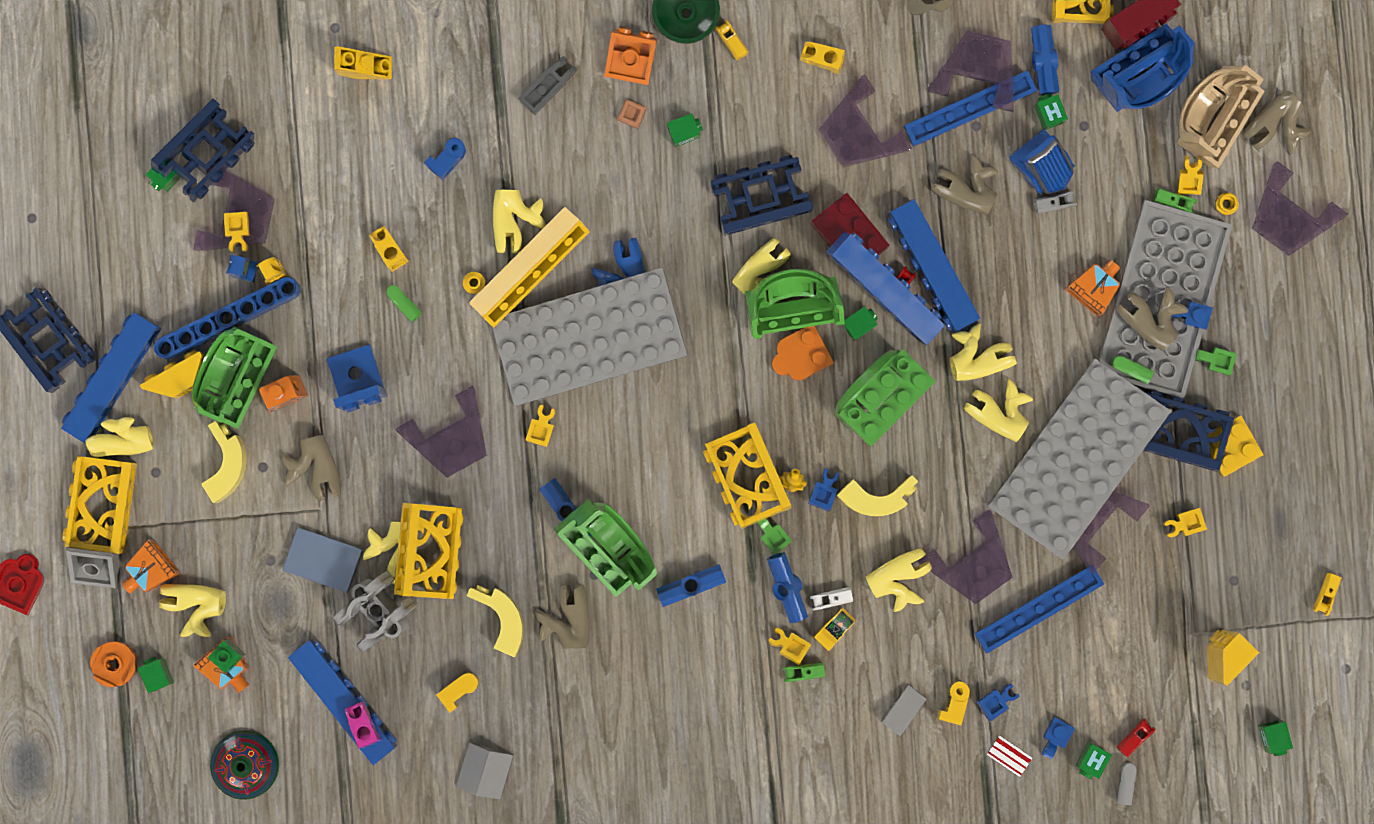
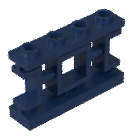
M214 99L205 105L151 159V169L157 174L161 173L166 178L174 171L187 182L183 187V194L188 195L193 203L198 198L202 199L208 193V188L213 183L217 184L223 178V172L228 167L233 168L238 163L239 156L243 152H249L255 144V133L247 131L245 126L236 134L222 122L226 118L227 111L221 109L220 104ZM211 121L212 125L219 130L214 137L204 129ZM226 137L236 144L229 153L228 148L221 144ZM203 140L218 151L207 164L192 153ZM181 151L182 156L189 161L183 168L173 160ZM195 168H198L206 175L198 184L197 179L190 174Z
M792 155L780 158V162L771 164L770 161L758 164V168L749 170V167L736 170L734 175L727 176V173L714 176V180L711 181L714 196L726 195L731 213L720 216L725 236L812 212L813 207L811 200H809L808 192L797 195L791 175L801 173L802 171L798 157L793 158ZM793 167L792 169L785 170L787 183L775 186L772 174L763 176L766 173ZM749 178L748 181L741 182L743 195L731 197L729 186L719 188V186ZM769 182L774 202L753 207L748 187ZM790 191L793 203L802 200V203L777 210L772 209L781 205L778 194ZM747 203L749 214L759 212V215L729 223V220L737 218L734 206Z
M35 287L32 289L33 292L26 295L32 303L30 307L17 317L12 310L8 309L4 314L0 315V332L44 390L54 393L60 388V385L66 382L59 373L74 361L80 367L85 368L88 363L95 361V358L92 356L94 351L88 343L85 342L83 344L79 336L81 334L77 328L67 323L65 320L67 315L59 306L57 308L51 302L53 300L52 295L46 289L42 290ZM38 298L55 319V322L49 316H46L40 322L35 318L33 314L43 307L37 300ZM26 320L31 329L21 337L13 325L18 326ZM49 325L59 341L43 352L32 337ZM64 334L67 335L83 357L77 352L72 353L67 358L64 356L60 349L69 343ZM53 355L59 364L49 371L50 375L38 358L41 361H46Z

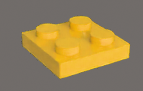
M1241 415L1234 418L1219 471L1222 477L1264 455ZM1222 426L1216 428L1214 432L1208 433L1207 437L1215 438L1219 436L1222 432ZM1220 441L1209 443L1210 457L1214 460Z

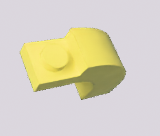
M214 421L208 427L222 448L223 463L219 471L201 483L211 501L219 503L231 495L241 483L246 470L247 457L241 437L234 435L230 438L231 431L225 423L221 424L218 421Z
M910 475L893 492L886 496L877 497L865 492L853 479L836 496L848 508L859 514L885 516L901 510L908 504L902 497L904 495L909 497L917 489L914 485L918 481L913 475Z
M479 585L476 588L470 587L467 596L490 606L497 612L500 618L501 631L494 649L516 657L524 634L523 618L518 606L508 594L498 588H495L493 594L490 595L488 594L490 590Z

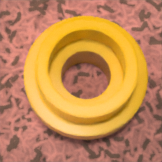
M1222 193L1215 201L1216 209L1222 215H1231L1238 209V199L1232 193ZM1224 200L1229 201V208L1223 206Z
M470 272L463 279V287L470 294H478L486 285L485 278L478 272ZM477 279L478 285L472 287L470 286V281Z

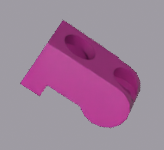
M363 701L345 708L349 726L358 748H364L382 740Z

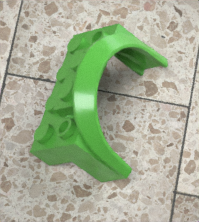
M790 269L769 275L761 280L753 290L745 291L749 325L754 339L762 338V334L835 323L836 325L845 324L844 309L836 276L827 277L822 273L807 269ZM813 282L816 283V294H815V295H814ZM766 291H768L769 302L767 301ZM795 296H806V297H810V298H807V299H806V298H803V299L795 300V301L779 302V303H777V304L775 303V302H777V301H779V300H782V299H785V298H789V297H795Z
M234 326L222 332L210 346L199 367L192 389L194 409L206 417L238 429L277 346ZM229 346V347H231V348H233V349H235V350L241 352V354H239V353H237V352H234V351H232V350H230V349H228V348H226V347ZM241 361H242V364H241V366H240V368H239V370H238V372H237V374H236V377H235V379H234V381H233V383H232V385H231L229 391L227 392V390H228V388H229V385H230V383H231V381H232V378H233V376H234V374H235V372H236L238 366L240 365V363H241ZM206 389H207V390H210V391H212V392H214V393H216V394H219V395H221L222 397H217V396H215V395H213V394H211V393H208V392L206 391Z
M904 349L901 351L889 350L877 359L845 392L836 405L834 416L851 432L854 431L869 447H872L936 381ZM856 400H857L869 413H866V412L856 403Z
M588 498L554 528L557 535L615 597L631 584L639 591L657 575L654 561L646 546L630 525L606 503H593ZM590 534L602 545V547L610 554V556L600 547V545L590 536ZM631 548V550L623 558L618 559L624 552Z

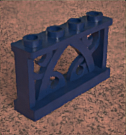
M1150 390L1149 393H1146L1166 408L1172 407L1179 410L1170 413L1158 429V431L1160 430L1167 436V442L1160 443L1158 438L1163 435L1156 432L1143 451L1214 472L1220 471L1223 455L1234 422V418L1230 417V413L1218 409L1216 412L1207 410V406L1194 403V406L1185 404V400L1178 397H1172L1171 400L1163 398V394L1157 391ZM1196 415H1200L1206 418H1204L1202 422H1200ZM1186 417L1194 427L1198 437L1187 439L1179 449H1175L1173 436L1164 426L1174 420ZM1210 421H1217L1222 426L1221 434L1215 438L1207 437L1208 433L1215 431V429L1209 428L1208 423ZM1220 441L1215 460L1210 459L1209 443ZM1200 442V445H1195L1197 448L1196 452L1189 451L1188 445L1190 443Z

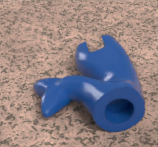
M636 237L629 238V257L625 256L622 240L614 241L613 245L615 260L627 278L646 272L642 252ZM591 268L593 276L599 281L597 287L624 279L617 274Z

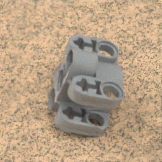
M389 571L384 572L374 580L365 579L355 585L352 589L354 600L333 617L339 626H343L362 612L375 626L357 643V647L363 653L374 646L385 635L389 638H396L408 628L406 615L418 606L411 596L397 606L384 591L395 580ZM377 605L381 606L383 613L378 611ZM392 624H396L398 630L394 629Z

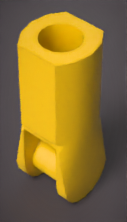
M726 19L724 20L725 23L719 27L716 26L715 30L736 61H739L749 51ZM730 31L732 36L726 39L724 34Z
M1326 573L1321 590L1314 603L1313 611L1317 612L1319 610L1324 612L1325 616L1330 614L1342 577ZM1324 596L1329 598L1327 604L1322 602Z

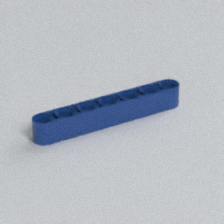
M290 277L282 278L158 339L154 344V352L161 358L174 359L218 337L222 332L231 329L233 326L237 328L296 299L301 293V286ZM287 283L294 284V290L291 294H285L284 287ZM267 293H272L274 296L270 304L264 303V296ZM247 303L253 304V311L250 314H245L243 311ZM226 313H231L233 316L229 324H224L223 317ZM206 323H211L212 331L205 335L203 333V326ZM190 333L192 336L191 342L185 345L182 338L184 334ZM165 343H170L171 351L164 355L162 347Z

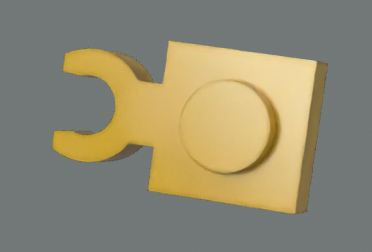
M1186 155L1184 164L1187 170L1180 169L1178 194L1201 195L1204 176L1203 170H1199L1202 167L1201 156L1197 157L1196 163L1191 164L1189 163V155Z
M248 212L224 213L225 236L232 237V240L229 242L230 252H235V245L237 243H241L242 251L247 252L248 245L243 240V236L250 235Z
M540 405L538 408L539 420H531L525 441L548 447L554 425L548 424V422L555 416V409L552 408L551 413L545 416L542 413L544 406Z
M1200 508L1176 514L1178 521L1166 520L1163 522V526L1171 524L1174 528L1172 533L1166 534L1167 537H1175L1180 531H1182L1183 536H1188L1207 530Z
M776 628L774 633L778 634L780 639L773 640L769 638L768 643L773 647H782L780 654L800 665L811 644L794 633H791L788 638L782 629Z

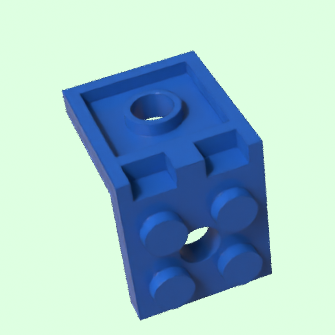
M371 345L327 358L339 396L333 399L336 408L348 413L360 409L359 405H374L382 402L381 398L387 397ZM353 367H359L362 371L361 377L357 380H353L349 374Z

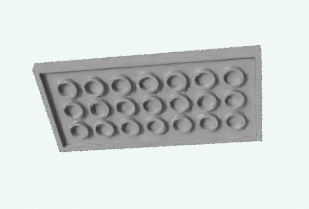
M1148 200L1143 201L1099 361L1134 386L1184 399L1203 329L1184 325V317H1171V321L1179 335L1166 350L1161 351L1133 330L1117 312L1116 308L1121 303L1131 313L1135 314L1139 308L1134 306L1126 296L1131 292L1136 293L1147 302L1154 321L1158 324V312L1167 287L1172 290L1174 301L1183 304L1186 308L1189 302L1210 307L1232 224ZM1115 356H1122L1154 371L1150 382L1145 384L1113 368L1111 364L1112 359Z
M664 268L655 269L509 313L493 328L514 406L688 356Z
M1094 359L988 507L1064 560L1169 416L1171 410L1097 359Z

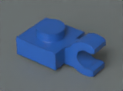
M1053 717L1043 735L1048 742L1041 755L1052 759L1058 746L1065 748L1075 728Z

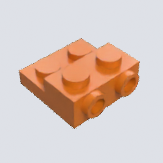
M619 26L618 30L613 29L604 77L649 85L658 38L653 37V33L647 31H640L639 35L631 33V29Z

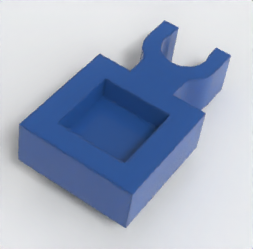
M1189 302L1187 307L1188 313L1172 315V317H1184V325L1207 330L1213 307Z
M825 468L822 474L823 482H815L808 504L829 512L838 490L833 488L832 484L838 479L839 473L836 472L833 479H828V469Z
M1012 684L1006 685L1001 693L994 689L976 701L988 721L994 720L1009 709L1006 704L1007 701H1013L1020 697L1019 694H1014L1011 697L1008 695V690L1014 687Z

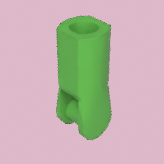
M1159 187L1153 202L1193 213L1192 208L1197 203V200ZM1179 200L1185 201L1183 207L1178 205Z
M395 285L388 287L387 295L389 299L411 323L422 315V312L406 297L399 287Z
M1115 356L1111 362L1113 368L1145 384L1150 382L1154 371L1122 356Z
M823 662L783 667L786 674L784 682L825 677ZM801 668L802 677H795L794 669Z

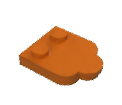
M815 326L804 327L780 340L777 345V355L772 361L773 370L777 374L789 375L797 381L803 380L834 364Z

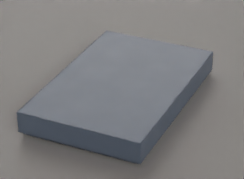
M298 527L282 571L348 593L363 549Z

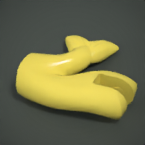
M495 190L493 230L497 253L505 252L506 237H511L512 253H519L521 250L522 236L512 216V212L522 220L528 221L540 229L546 226L544 219L540 215L543 210V200L541 198L528 208L524 205L519 190Z
M777 238L771 239L756 251L731 281L745 296V291L753 290L764 279L758 278V276L780 268L789 259L791 253L787 248L779 253L776 259L769 254L780 242Z
M981 324L974 325L969 332L959 331L953 333L952 337L964 345L963 350L950 357V368L955 381L978 379L1013 367L1017 364L1015 356L996 358L1013 350L1011 344L1002 342L992 345L973 360L978 348Z
M1008 379L1005 417L990 395L981 390H975L971 396L985 404L984 408L981 411L977 407L966 403L963 409L985 427L1017 442L1029 424V421L1019 412L1018 406L1033 401V398L1026 393H1018L1015 383Z
M124 417L119 420L109 419L102 422L101 425L108 431L116 432L118 435L97 434L90 436L86 439V447L93 458L110 455L140 454L154 449L152 432L149 426L132 427L134 418Z
M391 522L388 534L384 538H381L370 528L368 530V540L371 545L366 549L363 560L386 552L396 544L399 545L401 522ZM398 547L387 568V571L394 578L396 576Z
M922 548L904 553L866 576V580L876 598L889 594L896 595L894 612L902 610L907 603L921 604L924 602L915 592L909 590L903 584L893 581L916 579L931 571L932 566L929 561L914 568L911 563L925 555Z
M164 584L160 586V594L177 597V599H161L159 601V608L163 610L182 611L192 606L200 605L190 616L180 636L187 637L196 633L202 637H210L211 632L203 621L209 617L222 615L226 603L225 591L203 585Z

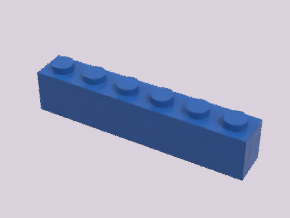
M915 199L889 213L890 219H888L889 225L893 231H898L901 237L899 239L900 245L904 251H909L912 257L910 262L915 271L919 270L923 276L921 282L926 291L930 290L934 296L931 300L937 310L941 309L945 317L942 320L948 330L952 329L953 333L979 320L980 316Z
M843 232L826 253L920 343L928 345L945 326L940 321L942 316L934 309L929 310L925 306L926 301L917 293L913 295L909 291L910 285L901 278L898 280L893 275L895 271L888 264L882 265L877 260L879 255L871 248L867 250L862 245L864 241L853 232L851 235Z
M133 312L132 315L126 317L122 325L124 327L120 334L115 335L110 345L112 347L110 351L101 357L98 363L100 367L96 373H92L86 382L88 386L85 391L78 394L74 401L75 407L62 420L63 426L61 429L83 443H86V439L90 436L96 435L101 427V423L108 416L162 329L140 314Z
M311 639L291 654L288 659L356 744L345 708L361 701L366 706L369 704L361 694L357 695L352 689L354 688L352 681L347 676L343 678L338 671L340 667L333 658L328 659L324 653L326 651L325 647L318 640L315 642ZM368 709L376 731H378L382 740L359 749L370 763L375 765L397 747L395 743L397 739L390 730L385 731L381 726L383 721L377 713H371Z

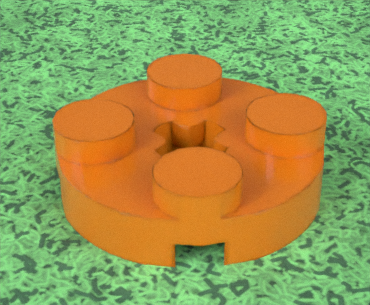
M107 642L97 647L91 656L90 668H92L93 677L98 683L106 687L122 686L134 677L138 666V656L129 645L123 642ZM116 658L119 668L111 670V665L108 662Z

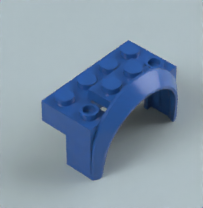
M1166 23L1091 71V81L1116 112L1121 109H1141L1152 106L1170 95L1185 79L1191 65H1193L1195 42L1180 25L1172 30ZM1163 62L1167 63V65L1172 69L1173 74H1171V72L1167 69ZM1156 63L1151 69H1149L1147 72H1145V73L1142 74L1141 76H1139V77H1137V78H1135V79H1133V80H1131V81H1128L1130 78H1132V77L1135 76L1136 74L1140 73V72L1143 71L1144 69H1146V68H1148L1149 66H1151L1152 64Z

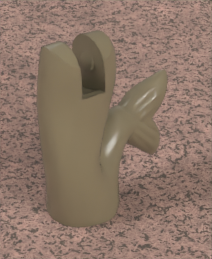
M1286 91L1268 103L1249 123L1242 134L1248 139L1260 132L1251 142V145L1256 150L1261 149L1273 138L1278 123L1282 118L1285 143L1288 153L1291 155L1297 148L1298 140L1307 137L1311 130L1296 127L1297 118L1304 107L1292 92Z
M971 155V183L974 192L954 172L946 169L939 170L937 176L951 183L949 188L933 183L931 190L935 194L965 209L988 215L997 193L985 185L984 180L997 174V169L990 166L983 167L980 160L975 155Z
M1167 287L1158 312V324H1156L1147 302L1138 294L1131 292L1126 297L1139 309L1133 314L1120 303L1116 308L1117 312L1143 339L1161 351L1166 350L1179 335L1171 321V317L1176 314L1188 313L1187 308L1183 304L1174 301V294Z
M324 435L300 441L301 457L299 460L282 455V462L289 470L285 478L286 487L290 486L302 473L307 471L314 461L312 490L315 498L318 501L326 500L322 485L324 482L329 483L333 497L341 494L337 468Z
M582 584L575 586L574 602H572L570 585H563L560 588L559 600L570 626L562 620L536 609L537 619L542 624L539 632L540 640L544 641L550 634L556 632L563 648H587L590 623L585 587Z

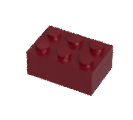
M1138 0L1110 18L1101 30L1115 51L1120 48L1125 50L1135 44L1140 39V35L1144 38L1151 34L1159 26L1158 23L1163 26L1172 20V17L1178 14L1176 10L1181 6L1179 0Z
M848 193L844 194L810 223L829 248L843 232L851 235L854 232L864 241L862 245L867 250L871 248L878 255L882 254L890 246Z

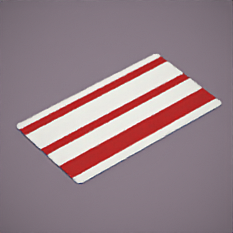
M1001 736L997 738L987 753L988 756L1019 777L1032 760V757Z

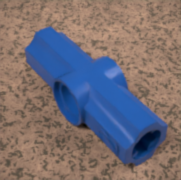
M1045 24L1032 27L1031 34L1034 50L1032 52V65L1037 75L1039 95L1059 93L1057 77L1058 54L1053 45L1051 25Z
M556 478L539 489L561 522L566 519L560 514L562 506H570L573 512L577 509Z
M785 552L768 557L767 561L775 581L772 589L773 594L778 600L782 601L789 622L796 623L806 619L808 614L800 595L802 582L797 575L792 573Z
M718 564L656 588L662 607H665L727 582L721 566ZM689 579H693L698 583V588L694 592H688L685 589V582Z

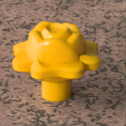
M792 469L791 472H783V475L780 476L783 487L790 492L803 490L804 486L807 485L804 476L800 474L798 469Z

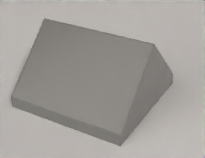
M67 548L66 554L71 583L116 588L121 554Z
M469 742L456 787L476 796L501 799L513 755Z

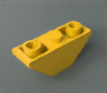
M335 46L334 70L339 76L348 78L389 80L392 79V57Z
M196 350L184 356L185 360L178 364L172 362L164 367L165 371L158 375L153 373L144 378L145 382L140 384L141 389L176 399L192 391L205 354L200 351L196 352Z

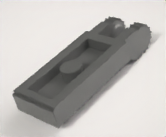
M564 56L552 67H549L518 98L533 115H536L576 73L577 68L575 66L570 67L562 77L556 73L566 64L567 59Z

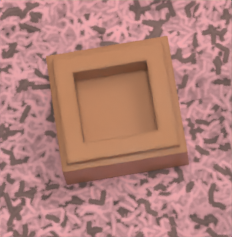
M626 99L617 121L639 129L647 107Z

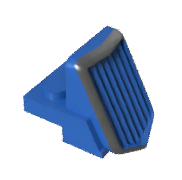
M1045 129L1009 157L1010 162L1025 176V180L1039 195L1043 192L1051 194L1065 190L1074 174L1073 168L1075 165L1068 153L1062 148L1059 140L1054 135L1050 136Z

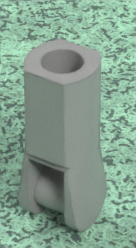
M1070 191L1034 199L1036 213L1041 214L1077 206V202L1074 203L1073 198L1075 192ZM1064 197L1065 205H1060L1059 198Z
M1130 762L1124 763L1121 767L1116 800L1119 804L1132 805L1137 770Z

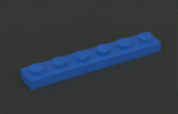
M1027 70L906 124L904 129L912 146L915 147L1036 93L1037 89Z
M1090 565L974 634L987 654L1103 586L1104 582L1095 567Z

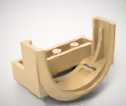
M1247 65L1222 66L1221 69L1205 77L1192 90L1183 105L1179 122L1180 138L1177 144L1196 158L1201 156L1202 162L1208 167L1219 168L1264 93V90L1259 87L1263 78ZM1213 86H1216L1220 90H1222L1226 96L1217 91ZM1225 102L1223 108L1221 109L1211 128L1207 132L1208 126L1213 116L1220 108V106Z

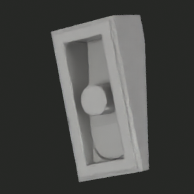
M908 685L881 722L901 736L926 701V698Z

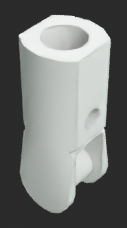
M850 587L810 596V599H813L814 602L813 611L853 602ZM828 595L830 604L823 605L822 597Z

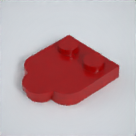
M23 554L17 560L7 559L0 564V604L29 616L44 584V575L38 570L39 561L34 555Z

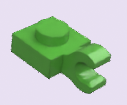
M1216 347L1212 349V353L1198 349L1195 360L1208 363L1207 370L1231 376L1237 354Z
M766 519L757 522L765 532L760 538L773 555L792 542L778 523L772 527Z

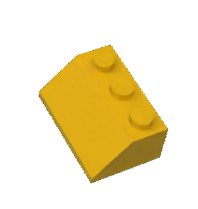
M1224 629L1222 631L1217 630L1209 638L1211 642L1207 645V677L1212 682L1228 686L1260 652L1240 633Z

